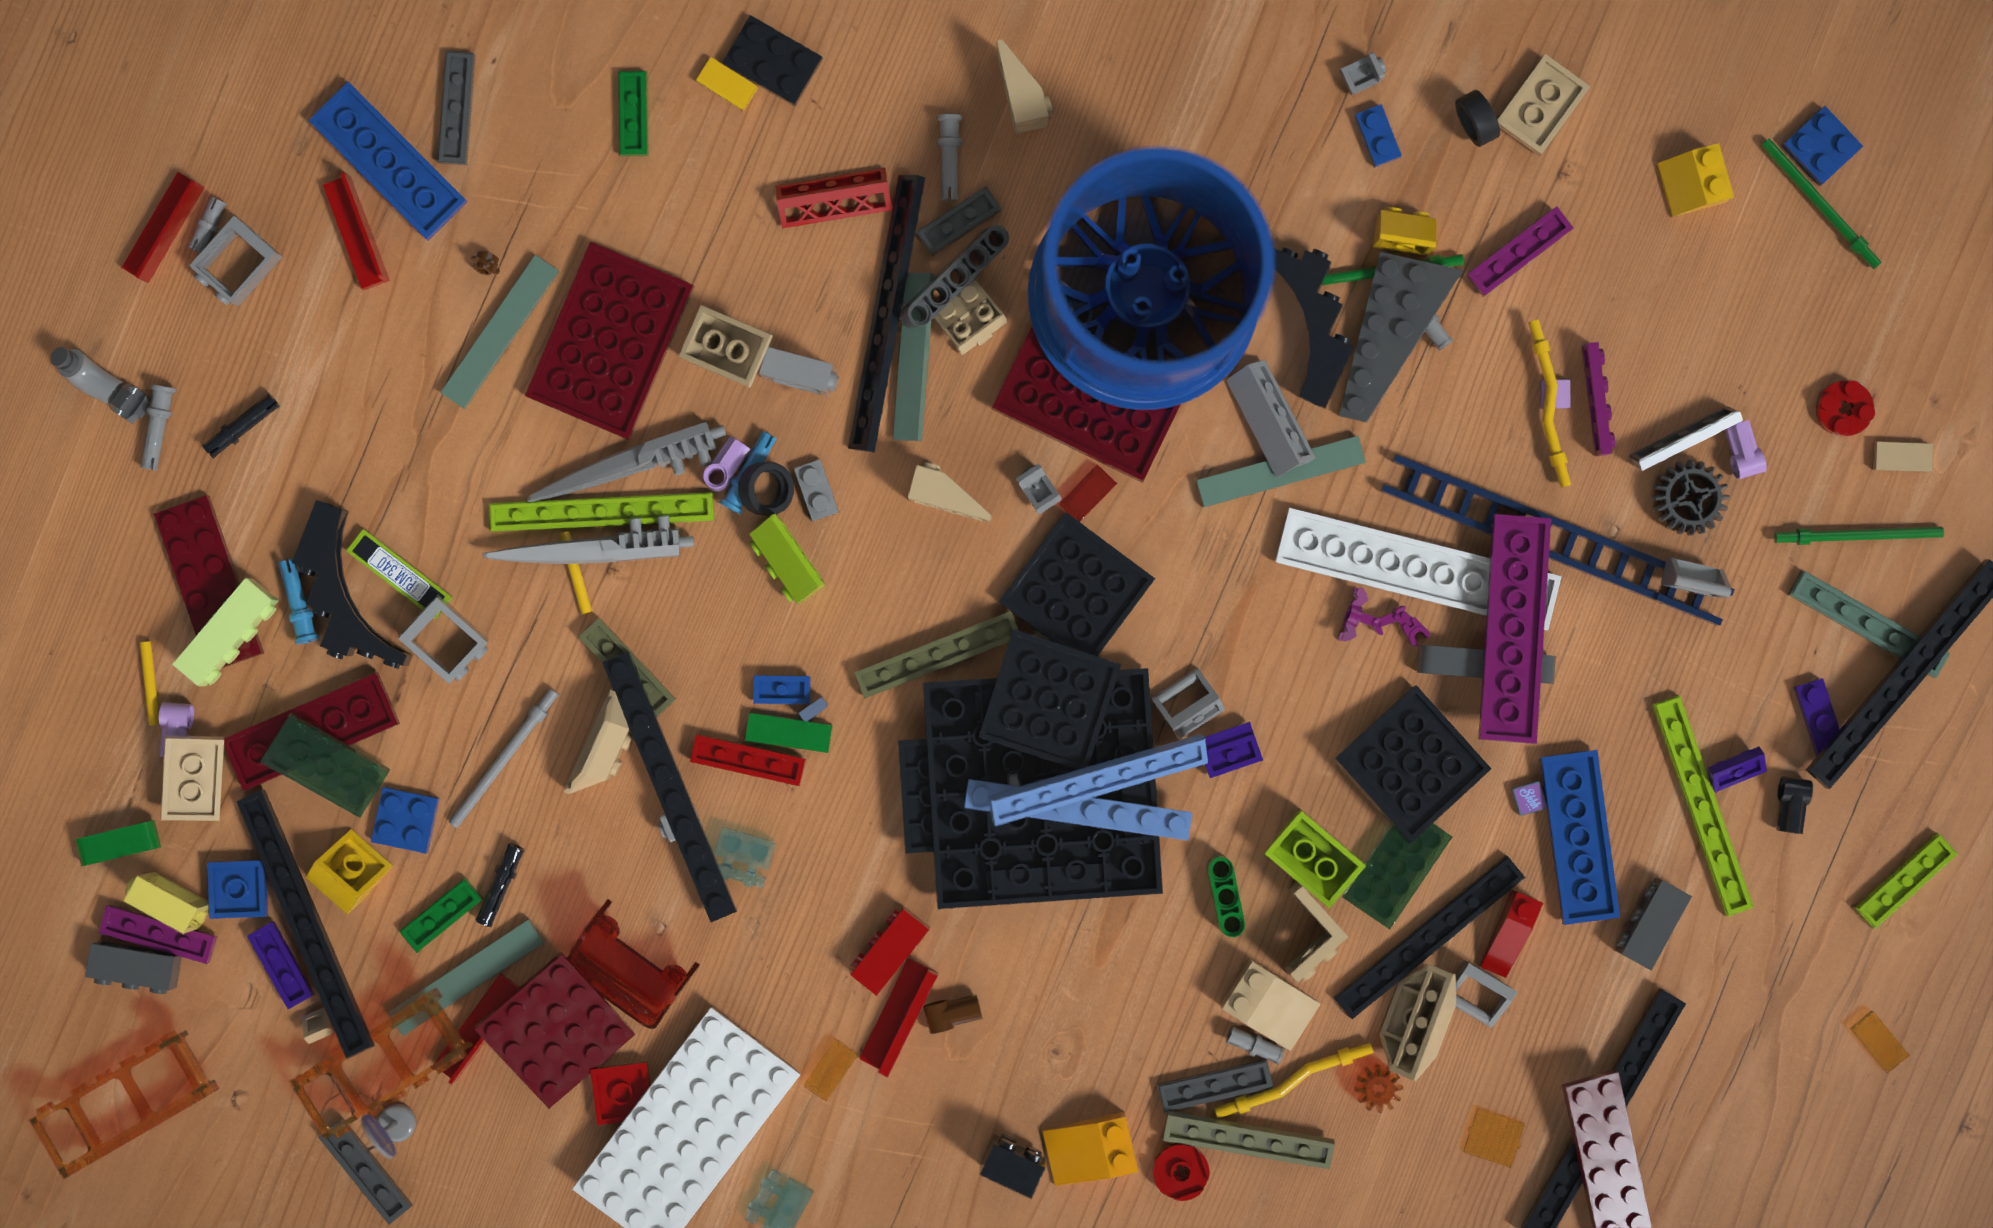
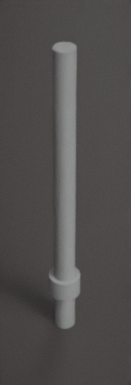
M550 688L537 705L534 704L528 712V718L449 820L451 825L456 828L460 826L538 722L541 723L548 715L546 711L558 697V692Z

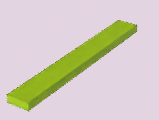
M713 492L489 504L490 532L630 525V518H641V524H658L657 516L669 515V523L715 521Z
M1677 695L1653 703L1651 705L1723 912L1728 917L1754 908L1681 696Z

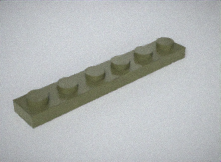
M1010 611L854 673L865 699L1008 643L1012 630H1018V627Z
M1174 1111L1167 1112L1163 1133V1141L1324 1169H1330L1335 1141L1331 1138Z

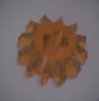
M1379 1064L1374 1065L1373 1073L1368 1067H1365L1366 1078L1361 1075L1356 1077L1360 1083H1363V1085L1354 1087L1355 1092L1362 1093L1357 1100L1359 1103L1366 1102L1365 1108L1369 1111L1373 1109L1375 1104L1378 1113L1383 1112V1104L1390 1110L1393 1109L1390 1100L1394 1099L1398 1102L1401 1100V1097L1394 1093L1403 1090L1401 1084H1394L1400 1079V1076L1396 1073L1390 1075L1391 1071L1388 1066L1383 1069L1382 1073ZM1374 1084L1378 1086L1381 1084L1384 1087V1091L1375 1092L1373 1089Z

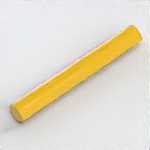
M570 531L559 534L560 541L572 540ZM567 564L581 615L590 613L592 609L579 564Z
M151 641L140 642L149 726L160 725Z

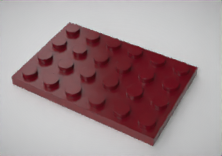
M590 242L525 397L630 440L695 286Z
M1031 327L991 410L1143 483L1180 405L1157 410H1133L1112 406L1092 398L1074 387L1057 372L1041 349L1033 327ZM1101 339L1100 343L1121 355H1125L1127 350L1105 339ZM1134 355L1132 357L1133 359L1141 361L1140 357L1137 355Z

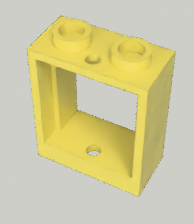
M156 872L139 875L136 878L133 877L125 889V892L128 894L124 902L183 934L200 929L209 913V901Z

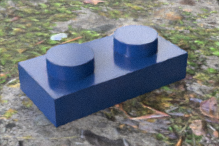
M1382 104L1355 114V120L1374 168L1401 158L1400 149Z
M754 675L753 704H810L811 676Z

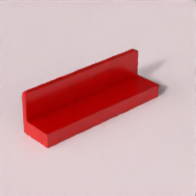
M177 172L121 268L136 278L149 283L205 187Z
M341 172L340 179L323 184L360 287L362 290H367L386 283L390 279L352 177L345 172Z
M911 959L907 960L860 1055V1060L879 1069V1074L888 1078L938 977V972Z
M502 973L499 974L433 1064L434 1067L451 1078L448 1081L451 1085L459 1079L486 1042L474 1030V1026L519 988L517 984Z

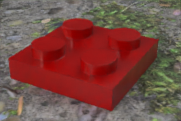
M648 1061L590 1069L597 1126L623 1122L650 1086Z

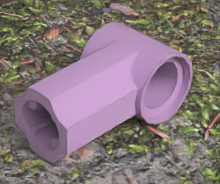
M1750 421L1739 422L1725 429L1732 454L1730 457L1731 469L1736 479L1739 480L1766 472V460L1762 450L1757 448Z
M730 436L712 464L704 471L703 479L706 485L715 492L725 490L751 449ZM715 471L724 473V480L718 485L710 482V476Z
M163 702L161 704L159 724L162 727L159 757H164L165 735L188 736L189 729H191L194 722V706L192 704Z

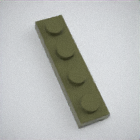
M601 618L593 622L579 636L582 642L601 662L630 652L657 717L676 700L670 691Z

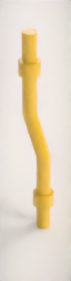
M1537 319L1528 322L1534 341V344H1532L1534 355H1538L1546 383L1542 424L1551 452V456H1549L1552 467L1555 466L1559 484L1562 488L1572 484L1566 467V463H1568L1566 453L1562 452L1554 425L1558 384L1549 356V351H1551L1548 340H1545L1540 321Z
M1369 1042L1351 1049L1348 1047L1339 1049L1336 1054L1304 1064L1278 1087L1248 1097L1242 1095L1236 1097L1233 1102L1215 1107L1217 1118L1237 1112L1240 1114L1249 1112L1252 1107L1284 1097L1312 1073L1339 1064L1346 1066L1352 1064L1355 1059L1373 1054L1371 1043Z

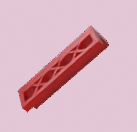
M885 168L775 186L782 229L892 211ZM884 193V203L873 204L867 200L872 194ZM846 198H852L857 201L853 208L846 209L839 204ZM824 202L830 206L823 213L812 210L816 203ZM797 207L802 210L798 217L786 219L785 208Z

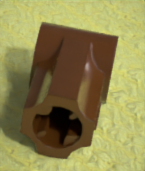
M977 994L952 1001H936L923 1006L930 1034L948 1031L956 1025L982 1019Z

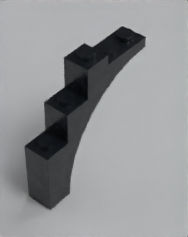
M1283 247L1282 251L1273 248L1274 269L1284 278L1295 293L1304 312L1309 331L1310 357L1308 371L1299 397L1326 409L1354 350V347L1349 345L1350 339L1337 333L1334 337L1329 336L1343 307V304L1338 302L1340 297L1324 291L1323 295L1319 294L1332 262L1327 260L1328 254L1317 249H1313L1312 253L1306 250L1302 259L1299 260L1297 259L1298 253Z
M316 500L292 563L300 566L298 571L314 577L316 572L318 573L306 605L313 607L312 612L322 617L329 618V615L332 614L320 647L328 649L326 654L338 659H343L344 656H353L357 648V654L373 659V656L376 655L383 658V664L396 669H399L400 665L409 666L413 655L393 646L376 633L362 617L351 598L344 577L341 555L343 531L349 511Z

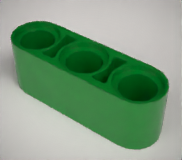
M155 820L75 839L81 867L161 848Z
M1215 855L1208 860L1207 874L1219 929L1226 936L1237 937L1245 929V920L1234 867L1227 857ZM1218 861H1224L1227 864V871L1222 876H1217L1213 873V866ZM1223 889H1230L1233 892V898L1228 903H1221L1218 899L1219 892ZM1230 916L1237 917L1239 921L1238 927L1233 931H1228L1224 927L1225 920Z

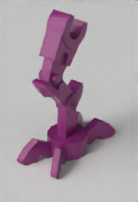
M1354 588L1352 595L1355 598L1350 601L1344 617V632L1339 633L1338 640L1349 641L1357 636L1355 627L1359 622L1372 626L1377 634L1383 635L1382 627L1397 621L1408 642L1414 647L1419 645L1415 640L1417 632H1421L1425 638H1429L1430 633L1416 617H1411L1404 611L1406 606L1403 605L1395 607L1392 613L1379 618L1362 613V605L1368 601V597L1363 588Z

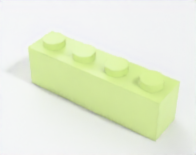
M245 578L172 665L197 686H207L208 684L211 686L221 676L220 669L225 663L230 664L239 655L240 651L238 648L244 641L249 642L257 634L258 629L256 627L262 620H268L276 611L274 606L279 600L256 580Z

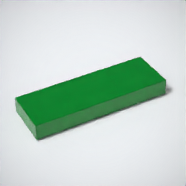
M618 71L619 155L621 157L648 156L647 72Z
M749 713L745 741L829 753L833 725Z
M464 878L399 932L414 951L418 953L480 903L483 898L470 881Z

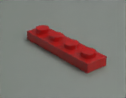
M696 734L690 762L800 786L806 758Z

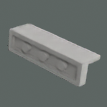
M1265 360L1248 364L1227 379V383L1276 477H1280L1291 469L1307 464L1316 458Z

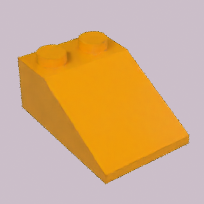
M1124 1111L1042 1130L1055 1186L1111 1179L1138 1172Z

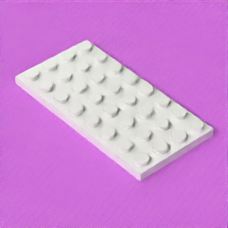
M710 1006L584 1171L572 1190L624 1228H684L798 1079L800 1072Z

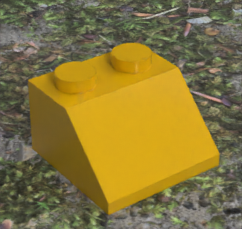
M1719 143L1691 150L1657 163L1671 217L1726 203L1734 198Z
M1386 207L1385 210H1381L1377 214L1372 247L1428 256L1436 248L1437 219L1429 218L1430 214L1415 211L1413 215L1402 213V209Z
M350 829L315 861L305 878L348 915L368 896L393 865Z

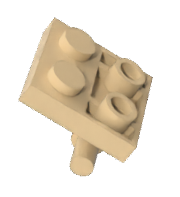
M975 279L934 317L936 322L956 345L961 355L967 353L977 344L981 346L993 337L992 333L1007 323L1004 314Z

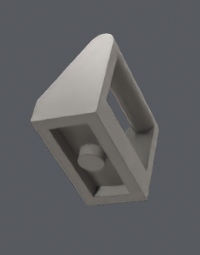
M1667 557L1661 585L1713 598H1729L1731 586L1724 570Z
M1198 667L1151 698L1178 740L1225 710L1219 696ZM1199 680L1208 694L1171 718L1162 704Z
M1464 960L1456 973V991L1469 976L1500 994L1501 998L1491 1015L1456 995V1008L1492 1028L1511 1004L1517 991Z

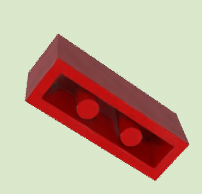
M905 907L900 912L895 908L885 921L889 926L883 933L877 931L867 943L871 946L865 956L860 952L850 965L853 968L850 975L875 996L879 994L930 930L927 924Z

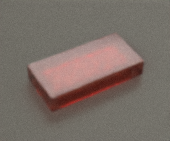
M1097 464L1058 505L1081 522L1117 483Z

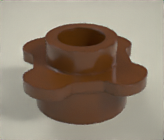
M479 251L476 256H472L470 259L473 262V268L480 274L491 275L492 273L499 274L500 272L497 268L499 258L492 253Z

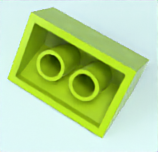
M773 514L749 534L753 539L749 544L758 556L762 554L769 562L765 565L766 569L774 580L779 577L785 585L781 590L790 603L795 600L797 604H800L827 586L778 515Z
M1300 807L1284 824L1264 852L1265 855L1329 909L1366 867L1359 857Z

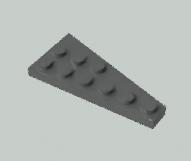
M1380 252L1339 414L1340 417L1368 423L1390 385L1401 371L1402 366L1434 319L1440 306L1448 297L1456 281L1460 278L1463 270Z

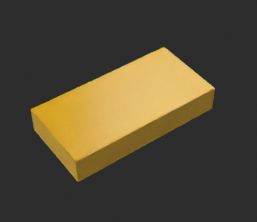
M710 57L696 79L697 83L743 112L759 89L758 86Z

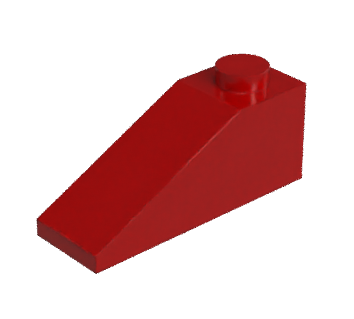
M1511 889L1479 967L1504 978L1507 977L1533 930L1543 902Z

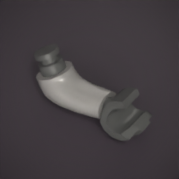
M58 347L52 352L51 363L58 367L60 375L75 388L110 405V409L131 424L138 418H143L147 405L151 401V397L130 383L124 384V382L103 370L77 349L68 351L64 347Z

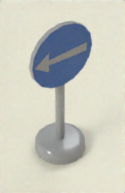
M392 1103L384 1107L379 1113L377 1120L368 1114H364L361 1117V1125L365 1134L376 1149L389 1159L396 1156V1149L393 1143L408 1139L414 1133L417 1125L413 1110L402 1103Z

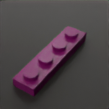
M1556 206L1466 276L1482 297H1484L1574 228Z
M1593 342L1582 346L1594 451L1595 457L1612 454V448H1615V436L1609 430L1608 421L1612 419L1610 404H1606L1605 393H1608V380L1602 373V365L1605 364V354L1602 348L1599 349V342Z
M113 905L106 906L99 929L101 934L204 964L210 963L217 939L216 935L199 930L183 934L151 916Z

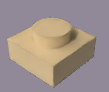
M324 1007L301 1017L303 1038L308 1044L334 1034V1029Z

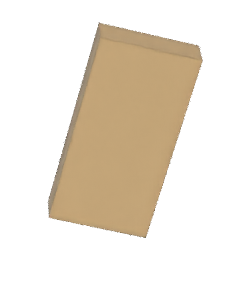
M1874 442L1873 470L1932 472L1933 444Z

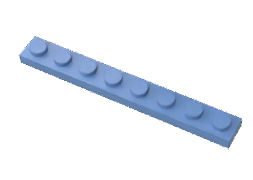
M1199 734L988 796L992 822L997 826L1207 764L1205 738Z
M968 779L964 808L990 811L988 796L1015 789L1019 786ZM1092 797L1027 817L1189 840L1193 812Z

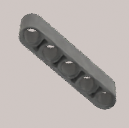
M994 225L982 230L902 308L900 312L902 324L910 329L928 324L1007 246L1009 242L1007 230L1002 226ZM990 233L997 237L996 246L989 242L988 237ZM971 251L978 256L977 265L970 261L969 255ZM952 270L956 271L959 275L958 284L953 283L950 279V272ZM932 289H935L940 294L938 303L931 299ZM913 308L920 312L921 318L919 322L914 321L911 317Z
M1419 645L1417 673L1482 678L1484 650ZM1543 655L1541 683L1554 684L1556 656Z

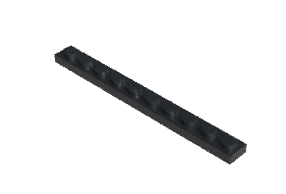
M898 175L848 449L875 453L925 183V177L920 175Z
M1984 559L1805 769L1824 788H1832L1993 598L1992 560Z
M630 652L602 662L710 922L737 912L736 905Z
M259 790L237 801L346 1059L374 1047L375 1044L266 790Z
M1660 988L1613 1067L1614 1070L1619 1072L1626 1107L1686 1005L1685 1002ZM1573 1138L1521 1228H1557L1583 1181Z

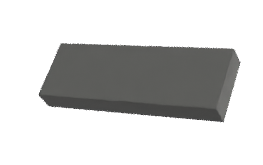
M985 186L917 231L916 234L930 255L934 256L999 213L1001 208Z

